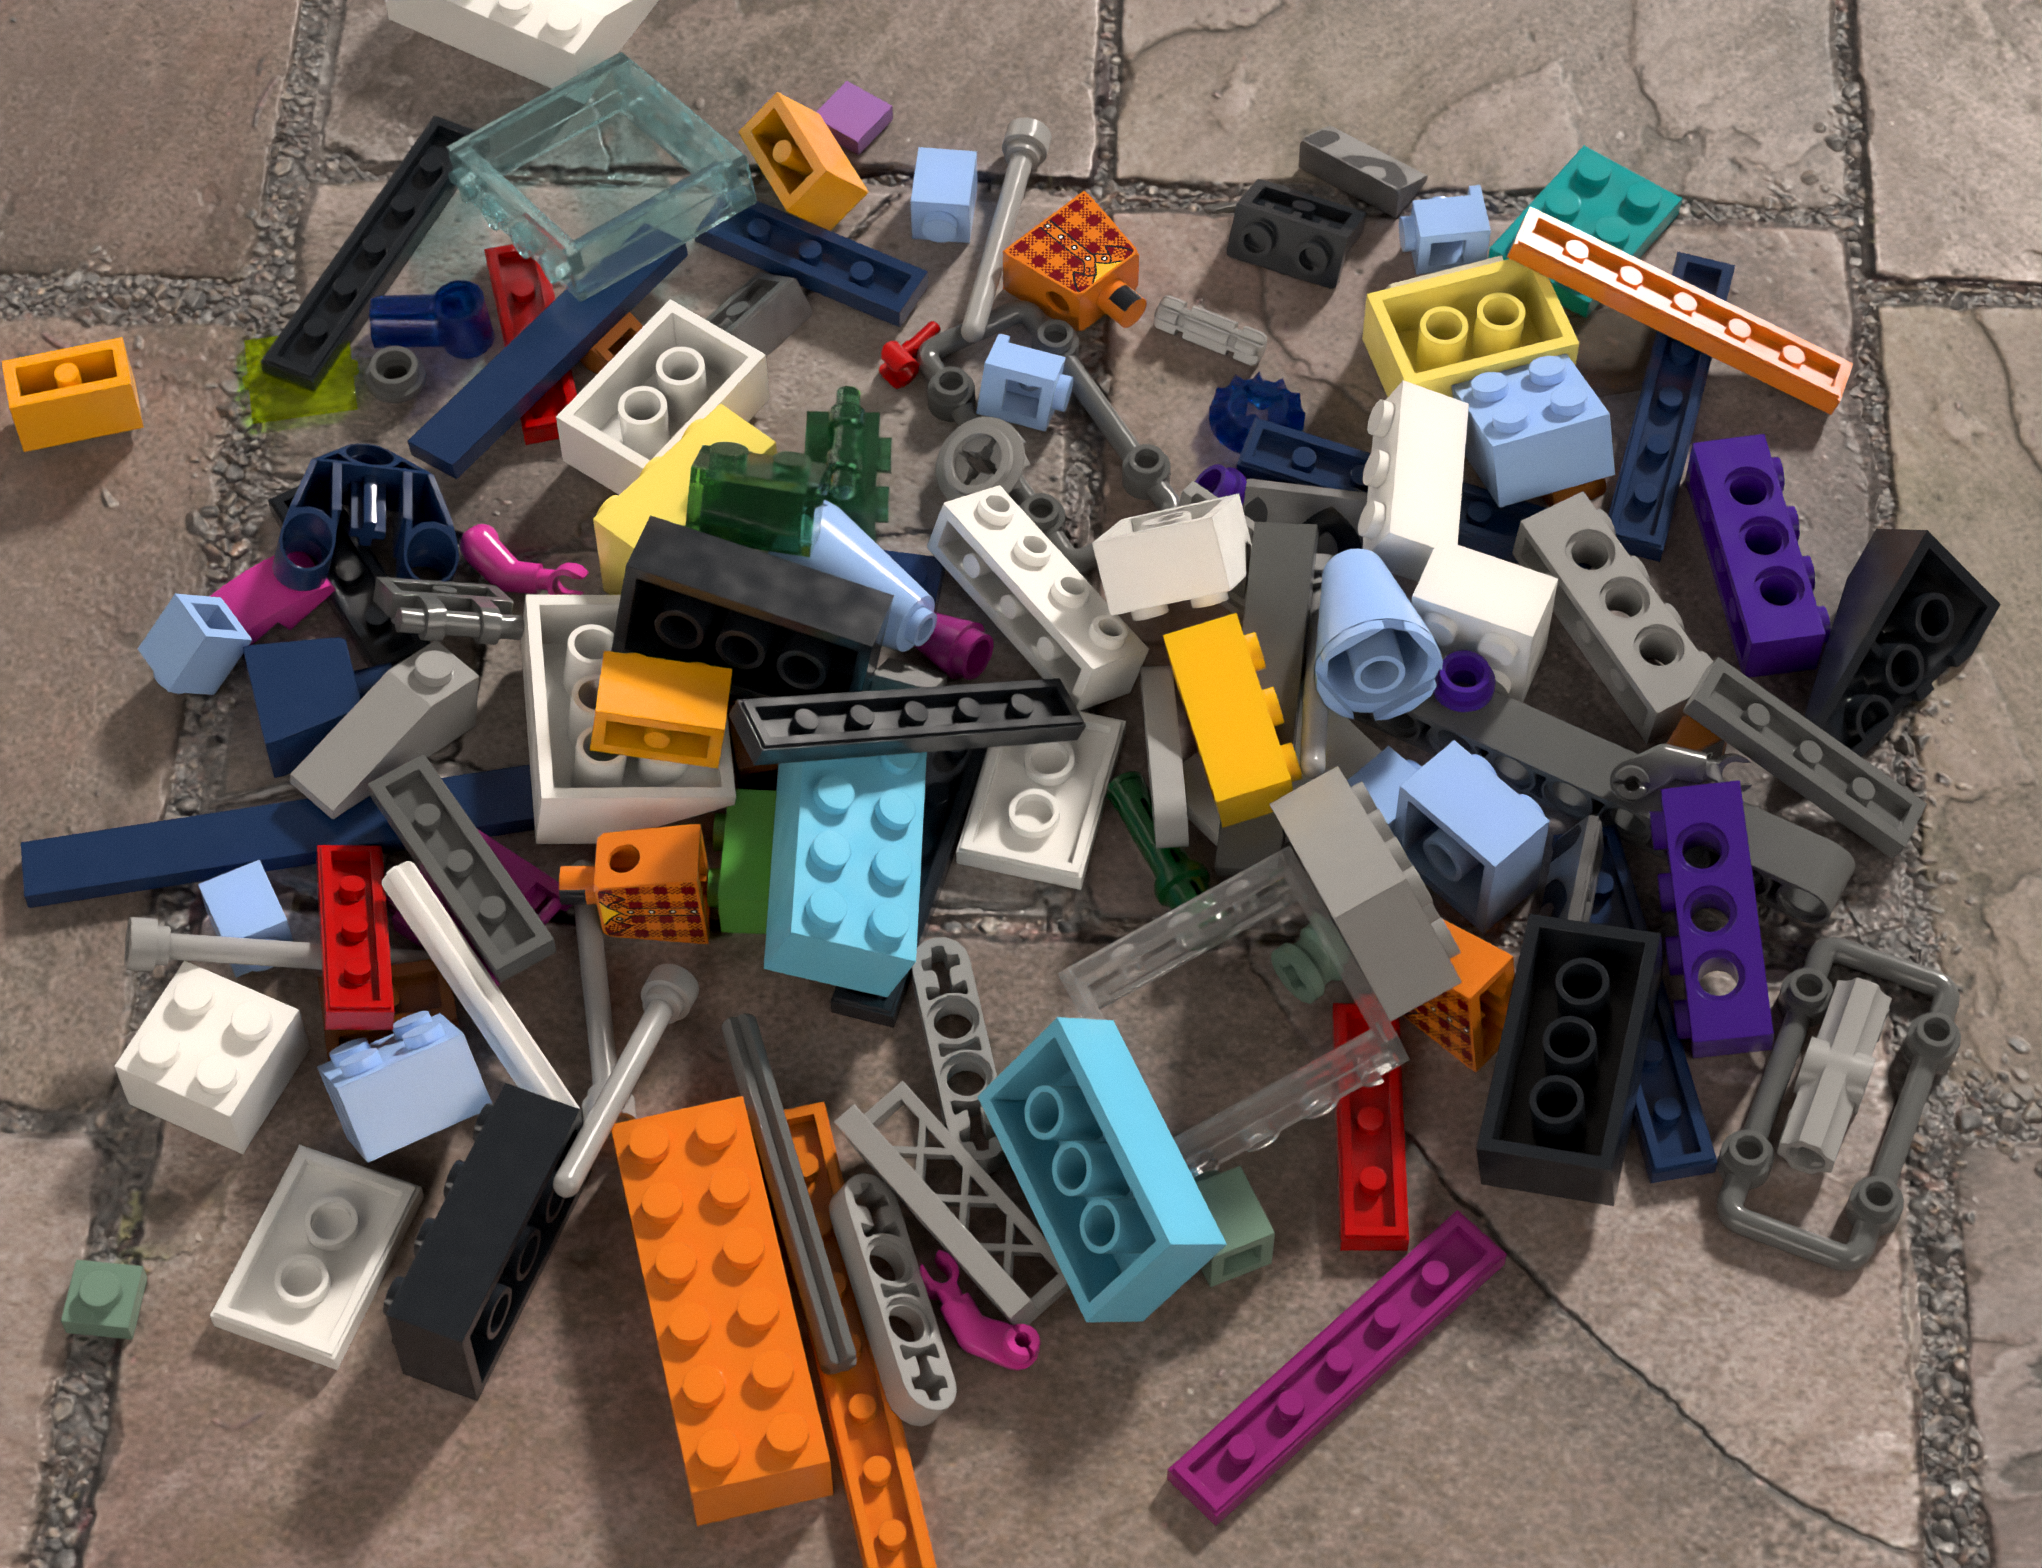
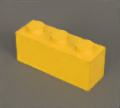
M1237 613L1163 635L1169 662L1222 828L1273 813L1270 803L1293 791L1292 782L1302 780L1303 777L1292 742L1280 745L1274 726L1284 724V719L1274 687L1262 690L1256 671L1266 669L1256 633L1244 635Z

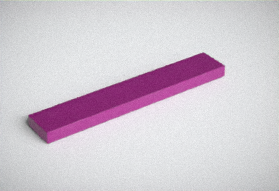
M1457 1210L1167 1469V1480L1217 1526L1505 1265L1507 1254Z

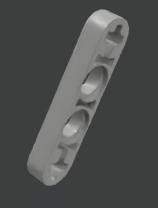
M1171 665L1140 667L1141 693L1156 849L1189 846L1187 804L1173 671Z
M935 937L924 941L917 947L916 963L912 966V985L944 1127L987 1174L997 1171L1007 1160L977 1097L997 1077L970 957L966 949L959 942L947 937ZM944 962L945 968L950 971L951 993L940 996L937 974L935 971H932L933 963ZM958 1014L969 1020L972 1028L963 1037L949 1039L939 1034L935 1025L944 1016ZM972 1071L978 1073L984 1079L985 1085L977 1094L961 1096L949 1088L948 1082L958 1072ZM979 1114L983 1136L986 1140H989V1149L984 1151H977L975 1144L970 1142L969 1117ZM953 1160L955 1165H957L963 1171V1168L955 1160Z
M865 1173L854 1175L831 1198L829 1204L830 1219L887 1401L892 1411L901 1420L910 1425L922 1427L934 1422L955 1401L957 1394L956 1381L897 1198L892 1189L880 1178ZM875 1255L885 1259L892 1266L896 1280L888 1281L878 1276L870 1264L869 1256ZM897 1316L905 1320L914 1332L915 1341L907 1342L900 1339L892 1331L888 1317Z

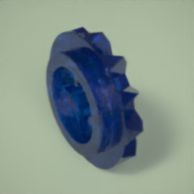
M1260 371L1253 379L1243 380L1235 375L1228 386L1225 388L1217 387L1213 401L1209 406V425L1214 436L1222 445L1238 454L1242 452L1255 417L1259 418L1256 414L1246 416L1248 402L1251 405L1254 404L1259 410L1268 409L1267 421L1303 432L1306 413L1301 405L1300 393L1290 392L1283 378L1276 382L1264 380Z

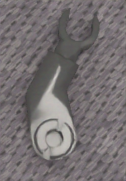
M1659 744L1614 767L1610 774V786L1617 798L1625 802H1636L1676 779L1701 784L1702 779L1714 781L1715 783L1725 782L1722 773L1729 763L1751 762L1747 758L1734 753L1724 754L1718 759L1708 758L1706 752L1670 744ZM1741 783V791L1745 792L1752 784Z

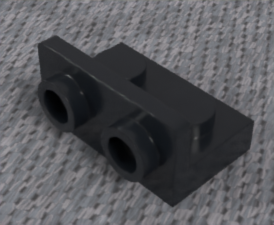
M1257 179L1236 204L1226 253L1231 258L1334 289L1340 282L1346 254L1363 234L1367 212Z

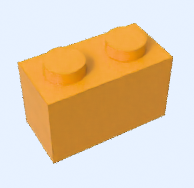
M776 92L738 131L786 211L799 218L831 231L869 193L820 114L779 92Z
M123 337L1 361L9 409L24 452L144 428L136 382Z
M604 651L590 751L718 769L726 726L732 669L710 666L701 662L687 663L646 657L639 653Z

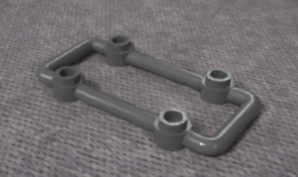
M1015 300L991 310L986 330L981 340L1016 324H1023L1032 336V349L1066 357L1063 374L1074 378L1072 392L1123 461L1122 484L1126 492L1137 499L1151 500L1158 511L1179 507L1180 498L1170 486L1171 463L1168 456L1155 445H1140L1078 360L1079 337L1076 331L1063 320H1049L1042 309L1026 300ZM962 324L923 342L916 356V361L920 366L919 370L928 382L927 397L930 412L936 418L946 422H956L958 426L981 417L979 414H976L975 384L973 379L964 370L958 367H946L941 361V358L974 344L963 339L961 335ZM990 458L983 460L990 472L995 474L997 469ZM1021 474L1022 489H1013L1008 495L1079 573L1097 568L1098 565L1092 543L1080 549H1075L1065 536L1066 521L1063 506L1049 494H1036Z
M1825 938L1814 944L1806 957L1803 968L1793 971L1782 982L1777 1004L1784 1019L1743 1130L1736 1131L1727 1136L1721 1146L1717 1168L1724 1181L1717 1197L1716 1209L1720 1221L1727 1229L1738 1235L1835 1270H1856L1869 1261L1879 1236L1890 1233L1899 1222L1904 1207V1198L1901 1190L1897 1187V1183L1936 1071L1944 1070L1953 1063L1960 1046L1961 1034L1958 1026L1954 1023L1959 1008L1960 993L1957 985L1949 976L1940 971L1843 938ZM1832 963L1841 964L1933 997L1929 1012L1915 1018L1908 1028L1904 1040V1052L1911 1063L1871 1177H1865L1858 1181L1849 1195L1846 1204V1216L1853 1228L1847 1244L1834 1241L1743 1207L1749 1190L1760 1187L1769 1178L1774 1162V1150L1768 1138L1808 1029L1822 1023L1834 992L1831 982L1827 979Z

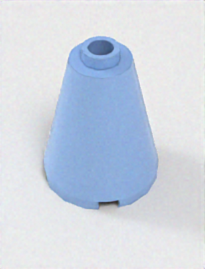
M820 500L822 508L816 510L806 505L785 524L770 547L768 554L894 595L882 646L905 652L913 646L923 645L930 638L937 623L933 597L839 507L827 500Z
M1350 549L1340 552L1327 562L1322 573L1314 679L1317 691L1325 706L1340 716L1355 719L1353 712L1373 713L1376 721L1388 720L1412 711L1428 699L1436 688L1435 677L1439 668L1442 670L1443 664L1439 645L1385 563L1376 553L1366 549Z

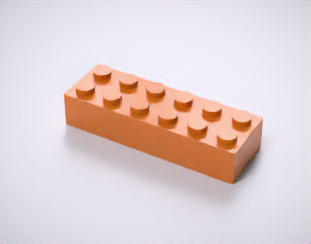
M743 1096L615 1123L611 1132L617 1165L697 1526L834 1495L830 1457Z

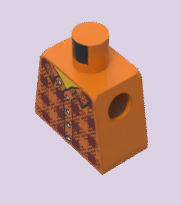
M1085 191L1081 192L1003 250V289L1020 300L1036 304L1052 319L1067 322L1075 331H1084L1105 314L1123 328H1128L1140 319L1146 309L1147 301L1135 291L1139 280V254L1136 247Z
M688 824L603 833L597 838L595 866H561L559 873L561 905H597L602 931L610 937L709 944L711 907H708L707 904L709 868L701 825Z
M1443 919L1461 951L1460 954L1451 958L1450 961L1462 983L1402 1016L1468 1068L1477 1072L1499 1049L1515 978L1514 957L1506 951Z

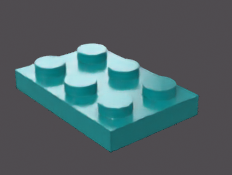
M1584 145L1489 248L1488 259L1501 255L1503 260L1509 259L1507 255L1530 207L1640 259L1679 215L1683 198ZM1549 278L1561 305L1586 319L1600 304V302Z

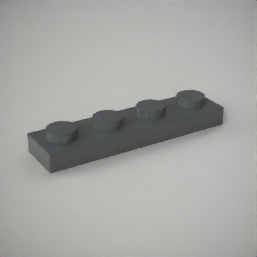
M1717 657L1705 670L1683 709V712L1891 859L1906 847L1927 803L1720 657Z
M424 754L368 783L371 799L499 984L556 952L554 938Z

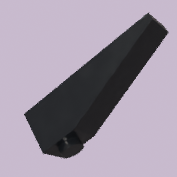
M1876 529L1846 580L1804 717L1862 757L1894 727V718L1912 701L1921 702L1934 690L1932 683L1949 667H1959L1973 654L2001 604L1928 530Z

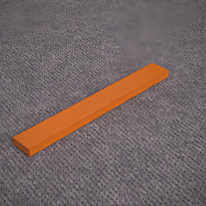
M825 1102L785 1109L786 1120L856 1351L857 1363L852 1369L841 1371L834 1375L825 1374L821 1371L805 1317L862 1567L937 1568L902 1421L892 1411L887 1401L830 1219L829 1204L831 1198L842 1188L844 1181Z

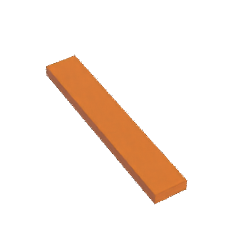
M1530 207L1527 211L1507 258L1832 415L1840 403L1853 366L1851 362L1535 208Z

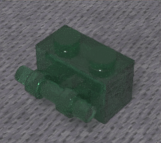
M843 386L837 390L836 404L829 411H807L800 509L809 505L818 510L822 508L820 500H827L839 507L877 544L878 523H889L890 486H880V475L892 474L893 439L892 437H881L880 412H865L860 406V391L853 386Z
M716 442L711 446L702 445L691 466L685 527L752 549L810 558L820 536L824 495L829 494L832 470L827 469L828 464L811 462L809 456L798 452L784 451L772 456L753 453L746 446L735 442Z

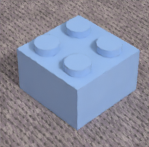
M1567 353L1558 356L1539 357L1526 365L1501 372L1482 373L1472 380L1452 385L1453 398L1469 404L1465 456L1499 508L1615 475L1610 413Z
M1454 740L1400 785L1393 835L1397 837L1422 881L1484 934L1537 889L1550 820L1545 817L1541 807L1531 797L1525 794L1519 795L1503 782L1485 758L1477 754L1471 755Z
M421 1011L406 1016L393 1024V1034L370 1044L367 1038H358L346 1042L329 1052L331 1061L317 1066L346 1138L367 1162L477 1115L487 1103L492 1104L464 1033L440 1013L431 1017L429 1011Z

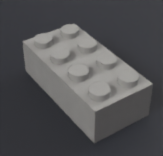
M1337 766L1270 803L1273 812L1390 1022L1462 983L1450 961L1451 958L1460 954L1461 951L1442 917L1440 918L1432 903L1433 899L1414 865L1412 866L1400 842L1393 835L1379 808L1377 809L1362 781L1350 787Z

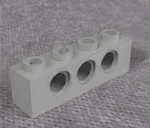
M1583 491L1520 521L1512 554L1522 567L1558 578L1553 612L1643 740L1648 744L1674 731L1682 717H1686L1687 714L1683 712V709L1705 670L1713 661L1707 653L1696 649L1684 632V625L1677 610L1671 604L1663 603L1650 585L1649 575L1643 563L1636 556H1630L1619 542L1610 517L1602 509L1596 510ZM1576 563L1589 564L1596 570L1581 568ZM1610 611H1621L1629 617H1618ZM1644 659H1656L1663 663L1664 666L1652 665Z

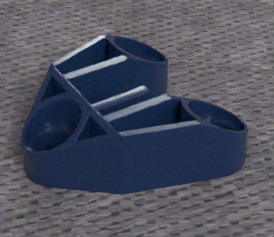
M350 444L311 459L290 504L278 539L272 568L274 576L281 584L297 591H312L319 588L326 581L336 543V531L341 514V505H349V536L358 537V544L363 546H371L372 539L384 540L386 537V510L393 511V557L396 558V578L420 580L412 573L411 569L425 566L437 571L442 577L440 581L453 582L459 561L458 544L453 521L435 476L432 473L388 449L371 444ZM293 552L308 553L319 564L315 567L303 568L295 565L288 559L287 555Z

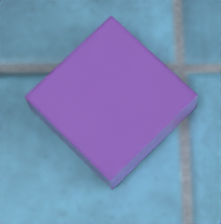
M848 81L816 111L820 114L838 144L857 155L893 120L892 105Z

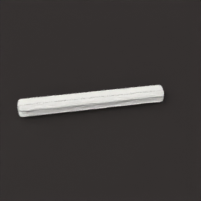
M406 861L386 872L387 875L382 880L383 888L519 1088L580 1109L416 865ZM580 1109L581 1117H582V1121H583V1113H582V1110Z

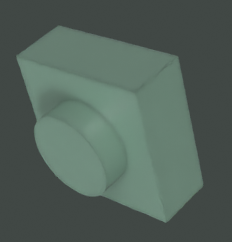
M76 1260L61 1318L65 1332L133 1340L148 1279L144 1267Z

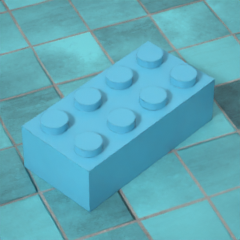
M927 752L778 764L764 969L888 997L916 963Z
M1057 1017L977 1096L1086 1322L1144 1321L1227 1245L1113 1020Z

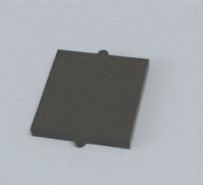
M1612 308L1591 311L1586 318L1578 313L1566 315L1579 341L1576 367L1597 397L1640 391L1657 330Z

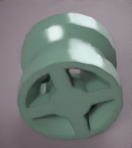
M1314 920L1300 930V939L1294 944L1285 942L1271 953L1273 968L1281 982L1296 998L1308 1004L1313 1003L1324 994L1325 985L1331 980L1340 982L1353 972L1354 965L1347 947L1330 927L1320 921Z

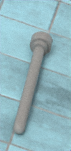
M1017 118L1011 121L1006 129L1002 151L1008 167L961 327V335L969 343L979 342L984 336L1003 270V250L1010 245L1030 171L1042 164L1048 154L1052 140L1051 132L1046 125L1036 119Z
M1316 554L1305 656L1300 769L1302 774L1310 779H1315L1322 775L1326 767L1328 707L1325 706L1317 691L1314 679L1322 573L1327 562L1334 557L1329 554Z
M581 859L572 866L594 865L588 860ZM574 905L593 1086L588 1089L587 1097L582 1102L583 1123L617 1063L603 931L597 905ZM630 1094L615 1123L637 1119L635 1098L632 1094ZM611 1131L606 1140L613 1139Z
M129 917L124 952L125 970L153 972L155 965L167 966L169 959L322 970L321 943L171 933L170 926H159L158 920L154 918ZM390 948L391 965L431 959L427 951Z
M661 964L651 971L641 990L644 1014L554 1177L553 1188L559 1196L568 1198L574 1196L579 1191L667 1025L685 1018L690 1012L698 997L699 985L695 977L685 968L675 964Z

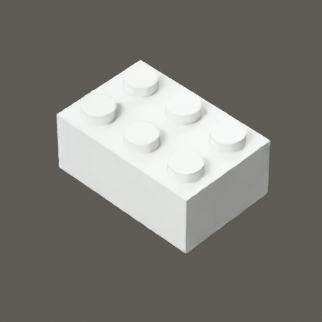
M670 299L556 416L563 461L620 495L639 478L641 471L650 460L655 457H662L681 440L685 430L692 422L697 419H704L719 404H723L742 419L749 422L770 399L766 355Z

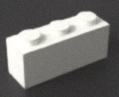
M1404 380L1386 400L1380 399L1375 404L1368 420L1367 430L1370 435H1373L1371 455L1366 462L1363 472V483L1368 486L1367 504L1359 519L1358 534L1363 536L1362 549L1376 553L1391 573L1419 582L1438 538L1458 545L1469 404Z

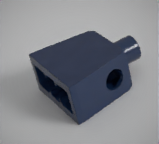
M340 637L257 644L243 647L274 778L292 773L382 676L392 668L391 662L353 671L347 642Z

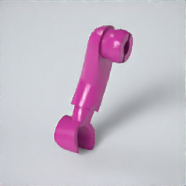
M487 524L474 525L465 531L460 539V554L491 585L498 586L503 592L540 594L542 590H546L549 595H582L584 593L583 591L565 588L559 576L564 575L572 579H584L589 572L582 565L565 563L553 570L543 569V565L540 563L518 561L499 541L497 531Z
M938 1250L935 1256L937 1267L948 1278V1281L945 1283L933 1280L923 1264L920 1265V1274L929 1299L940 1300L943 1305L940 1308V1312L957 1343L965 1352L1015 1371L1026 1369L1035 1362L1041 1345L1040 1336L1035 1328L1027 1324H1015L1014 1326L983 1316L970 1293L964 1294L957 1283L959 1277L958 1265L949 1253Z

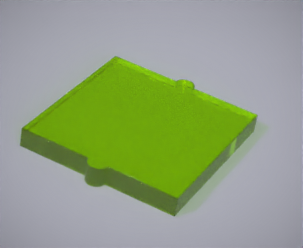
M278 336L244 340L247 374L242 377L244 388L249 390L253 424L358 410L354 375H357L360 369L358 361L352 359L350 340L315 391L262 371L260 361Z

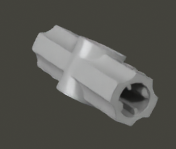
M1858 977L1848 981H1837L1818 1037L1812 1036L1793 1090V1093H1796L1797 1096L1792 1110H1789L1778 1142L1779 1147L1776 1154L1783 1157L1791 1168L1811 1175L1816 1172H1832L1852 1113L1857 1114L1876 1061L1872 1054L1876 1043L1879 1042L1890 1011L1889 1006L1892 998L1885 995L1876 983Z

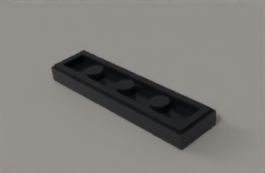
M299 486L268 500L270 511L280 528H282L290 504ZM341 505V514L336 531V543L327 578L336 590L326 598V601L367 666L372 667L391 662L393 668L431 642L420 640L419 635L416 633L397 632L395 624L391 622V618L373 601L376 577H389L370 547L359 545L358 537L349 536V514ZM311 556L318 565V561L313 556Z

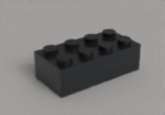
M650 515L626 564L611 652L639 653L646 657L687 663L701 662L710 666L732 669L730 694L746 699L870 691L872 676L877 669L894 595Z
M1529 914L1476 1146L1482 1185L1608 1206L1615 1205L1663 974L1661 933Z
M508 1083L504 1084L494 1105L487 1103L482 1108L473 1131L474 1144L466 1160H457L450 1169L443 1192L445 1200L436 1218L428 1217L421 1225L414 1243L413 1252L415 1258L406 1276H397L393 1280L384 1300L383 1314L386 1315L392 1335V1344L395 1346L403 1374L478 1401L592 1173L590 1169L579 1191L572 1197H561L553 1188L554 1177L583 1126L580 1109Z

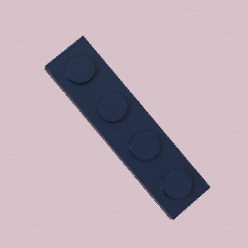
M723 186L693 226L694 239L699 244L773 275L796 278L799 285L897 327H901L928 288V271Z

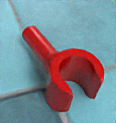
M930 321L902 345L897 341H890L883 346L881 359L885 363L880 365L879 374L893 388H903L916 377L920 366L913 357L917 355V351L923 342L940 333V326L936 322Z

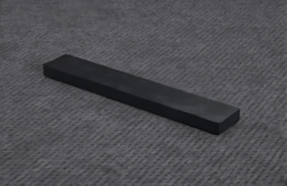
M435 115L260 361L263 375L310 393H317L486 149L485 133Z
M1060 678L742 699L736 701L729 713V717L754 765L1076 741L1086 728L1085 722Z
M988 747L927 752L917 947L924 942L964 828ZM912 968L888 997L836 986L830 1001L831 1012L894 1028L912 978Z

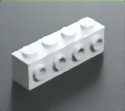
M998 485L943 503L927 545L928 550L1042 678H1060L1078 712L1130 693L1140 667H1142L1148 653V647L1118 615L1110 616L1107 602L1006 491Z

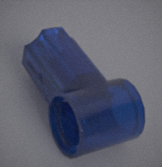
M457 280L448 282L441 286L434 294L386 295L371 298L369 310L370 336L374 348L402 346L405 348L444 347L447 353L455 358L471 359L486 353L493 344L495 338L494 328L484 293L478 285L471 281Z

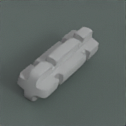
M1170 295L1164 296L1159 302L1154 314V326L1157 329L1172 335H1177L1178 331L1183 332V339L1225 356L1228 355L1229 351L1234 352L1233 359L1250 366L1257 365L1265 353L1267 336L1261 331L1248 326H1244L1242 331L1237 329L1238 322L1198 306H1193L1192 310L1187 309V302Z

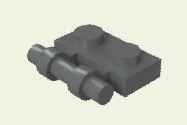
M376 577L373 601L391 618V622L395 624L397 632L416 633L419 635L420 640L442 641L445 635L473 637L474 642L477 644L496 645L499 639L520 640L523 636V617L521 615H512L514 601L496 585Z

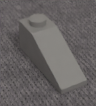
M438 641L430 643L389 669L290 774V783L331 819H335L370 796L368 783L422 754L428 758L476 726L479 675Z

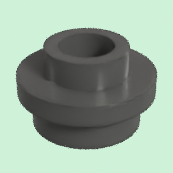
M389 346L374 354L367 367L365 378L369 392L376 399L386 403H402L413 399L423 390L426 383V371L423 362L411 350L402 346Z

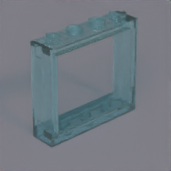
M622 51L447 146L453 166V171L449 173V180L458 187L462 202L465 204L472 202L480 209L485 221L494 231L501 229L510 237L514 247L523 258L528 259L532 257L541 265L545 276L552 285L559 282L580 302L757 203L747 157ZM621 112L692 174L573 240L503 176Z

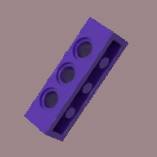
M1765 434L1693 443L1685 481L1742 674L1752 678L1816 669L1823 643H1827L1831 632L1830 619L1826 607L1817 606L1813 594L1815 588L1814 566L1809 555H1801L1798 545L1800 536L1799 518L1793 505L1786 506L1782 493L1784 491L1785 478L1780 458L1771 457Z
M1740 780L1661 789V811L1649 813L1654 851L1666 849L1669 873L1657 874L1661 912H1674L1677 936L1665 937L1669 975H1682L1685 999L1673 1000L1678 1040L1690 1039L1693 1058L1772 1050L1774 1032ZM1707 846L1715 850L1720 859L1709 868L1699 869L1689 865L1685 861L1684 855L1693 847ZM1714 908L1721 911L1727 917L1728 922L1718 931L1706 932L1697 928L1691 919L1695 913L1702 909ZM1723 971L1731 975L1737 985L1730 993L1715 996L1707 993L1699 982L1709 972Z

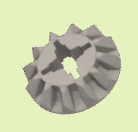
M979 417L963 423L947 437L937 457L936 479L941 492L951 501L998 485L1007 494L1013 489H1022L1020 477L1023 468L1030 466L1024 448L1027 442L1011 424L999 418ZM970 456L977 460L979 458L983 460L990 458L991 462L995 464L997 471L995 474L991 473L990 475L983 472L979 474L973 467L974 464L968 459Z

